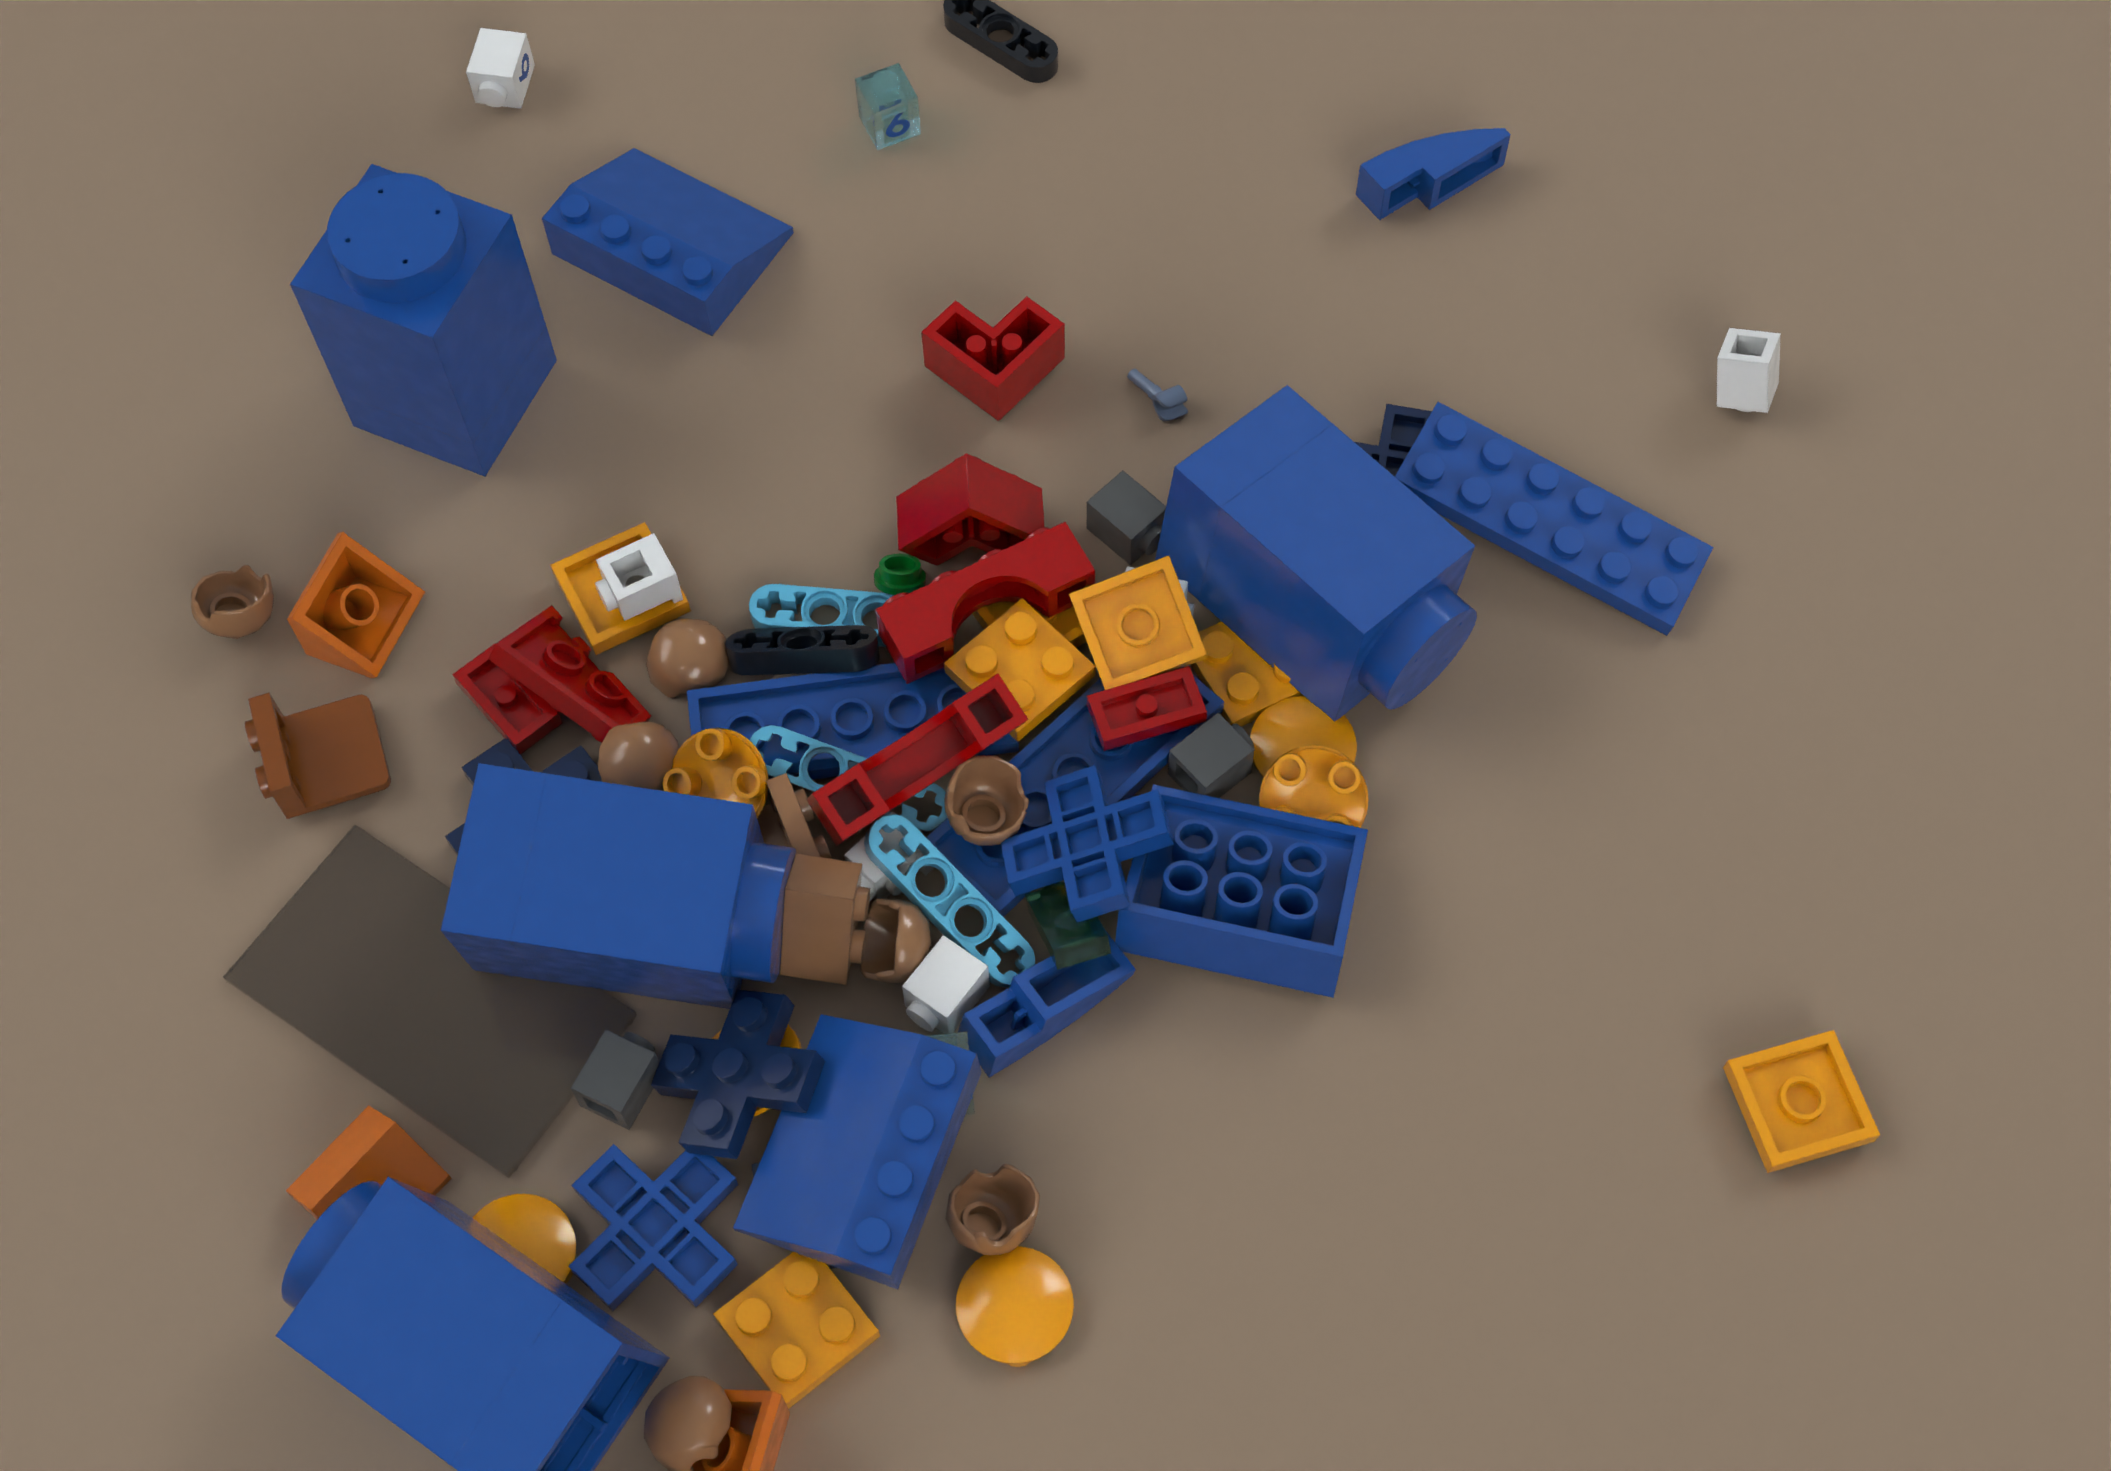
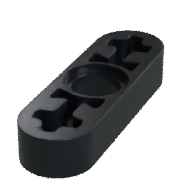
M990 0L944 1L945 27L957 38L1026 81L1033 83L1045 82L1057 73L1058 47L1054 40ZM996 30H1007L1013 34V37L1005 42L993 41L988 36Z
M864 625L746 629L732 634L725 642L729 668L732 672L739 675L858 672L875 666L880 660L877 632L873 628Z

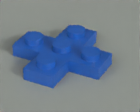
M1096 765L1045 781L1044 785L1052 824L1007 838L1001 842L1008 884L1014 895L1017 896L1064 880L1070 911L1077 923L1131 906L1121 862L1174 845L1164 802L1158 789L1108 805L1103 780Z
M613 1144L571 1185L574 1191L609 1226L568 1267L612 1312L654 1269L668 1280L691 1304L697 1307L738 1265L736 1259L699 1225L739 1185L736 1177L713 1156L688 1153L685 1150L653 1181Z

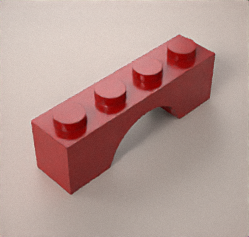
M1066 522L1052 528L1043 527L1030 533L1024 541L1004 550L995 549L987 552L978 562L959 571H946L938 575L930 584L911 593L903 592L890 597L883 606L875 609L879 636L904 680L909 684L944 667V662L954 655V641L960 626L976 610L993 603L1018 602L1023 598L1031 607L1050 618L1073 607L1069 596L1070 593L1095 584V569Z
M997 673L952 702L908 734L813 792L808 797L807 802L835 845L838 846L956 769L958 765L999 741L1029 719Z

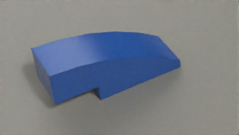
M1505 128L1472 129L1443 133L1415 140L1388 150L1360 165L1356 196L1379 220L1416 198L1431 210L1503 166L1511 134Z
M1101 927L1014 976L1010 988L965 1012L957 1035L969 1051L977 1053L980 1066L990 1078L1075 1022L1134 975L1136 969L1104 927Z

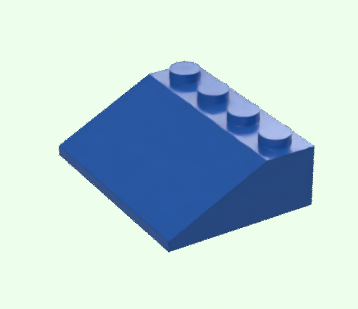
M635 148L570 184L542 217L553 255L710 336L714 335L794 233L792 226Z
M1153 784L1151 791L1158 789L1164 802L1174 845L1132 859L1126 881L1131 906L1119 909L1115 943L1121 951L1334 998L1368 829Z
M821 1014L807 1050H816L825 1060L807 1113L781 1110L733 1229L898 1289L982 1073L977 1053L922 1034Z

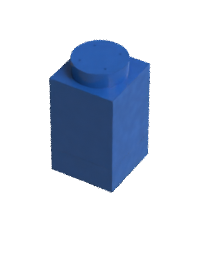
M371 164L357 186L348 191L336 204L330 215L326 232L290 283L353 426L484 477L557 361L512 214L446 191L438 183L423 176L396 173Z
M1288 385L1174 467L1155 560L1169 555L1178 579L1188 582V591L1269 665L1274 668L1275 664L1290 677L1289 683L1333 721L1341 718L1370 693L1390 710L1399 708L1411 701L1429 686L1453 660L1468 639L1477 619V612L1457 595L1475 545Z
M478 763L441 932L473 970L730 1009L737 990L741 989L742 979L774 983L777 979L781 964L785 887L795 854L797 853L796 849L792 847L764 843L753 804Z
M387 1177L383 1185L376 1181L363 1182L348 1190L332 1203L312 1225L298 1245L287 1266L282 1282V1298L294 1310L278 1331L276 1337L457 1471H594L670 1359V1357L449 1201L391 1177Z

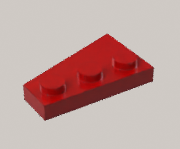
M552 605L497 642L488 660L504 670L510 678L522 683L547 701L553 709L569 717L601 743L613 727L637 722H649L651 718L649 712L613 673L600 671L588 658L592 649L580 636L571 639L560 627L559 624L563 617Z

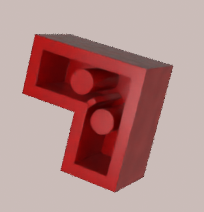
M1027 296L994 327H991L955 300L921 332L924 366L997 421H1000L1065 358V323Z
M967 453L896 496L898 550L935 566L944 563L971 546L985 552L995 549L1004 550L1024 541L1033 531L1045 527L1041 487Z

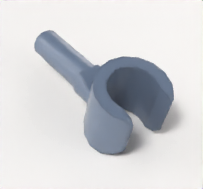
M1134 368L1128 373V379L1143 390L1153 401L1154 409L1160 420L1170 421L1188 413L1187 408L1183 405L1187 401V395L1180 385L1162 391L1158 385L1151 382L1137 369Z

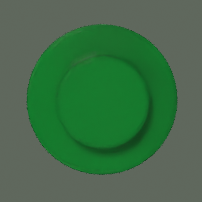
M898 553L883 557L879 562V568L874 572L875 587L891 595L903 592L911 593L924 587L926 584V573L921 568V562L909 554Z

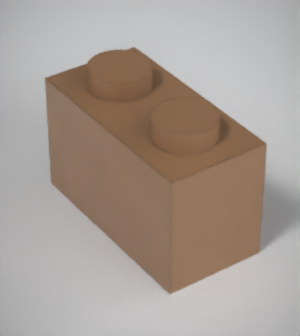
M795 854L785 887L780 975L846 985L852 963L862 964L867 931L858 930L857 927L858 921L865 922L870 899V888L861 887L862 863Z

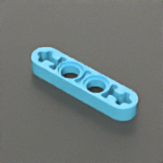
M768 584L758 588L752 594L749 601V611L755 629L864 625L862 622L864 616L868 612L883 606L894 595L880 592ZM772 604H781L782 610L777 611L775 618L766 617L765 611H769ZM798 604H802V621L795 620L794 614H798L796 606ZM830 605L838 609L840 614L833 623L821 625L811 619L812 612L820 606ZM874 629L877 632L879 647H886L879 636L878 629Z
M769 725L761 727L750 738V741L757 748L760 740L769 742L773 734L780 735L782 737L781 746L795 753L798 750V742L809 745V749L800 760L799 776L794 777L789 774L787 776L790 783L814 792L824 786L815 783L808 773L809 762L815 755L820 753L833 755L838 760L840 766L838 776L867 759L780 726ZM759 751L764 760V754L761 751ZM775 759L772 766L766 765L767 773L773 777L785 774L793 763L783 759ZM935 783L914 796L922 798L926 790L934 792L936 794L935 803L942 806L939 816L930 815L926 823L920 822L916 819L918 810L902 803V814L899 816H903L912 822L918 830L929 831L936 829L947 818L944 802L946 792Z
M892 814L881 817L871 825L866 832L864 840L865 851L870 860L912 903L920 908L923 914L945 937L988 966L989 981L992 984L1004 988L1010 987L1014 976L1035 965L1034 950L1030 944L912 822L903 816ZM880 829H883L888 834L895 829L900 831L903 838L900 840L899 846L909 857L917 848L923 853L924 856L912 863L904 875L897 867L903 864L906 859L894 849L886 854L879 848L883 841V837L879 833ZM931 866L942 873L945 885L940 895L934 897L925 896L918 890L915 877L920 868ZM960 907H974L981 913L984 924L979 935L968 937L957 930L954 918ZM996 928L1002 936L994 940L993 943L1004 953L1012 949L1017 951L1019 957L1016 959L1015 965L1019 972L1016 973L1009 970L1002 974L996 967L1001 961L1000 956L991 947L985 949L981 955L975 946L990 938Z

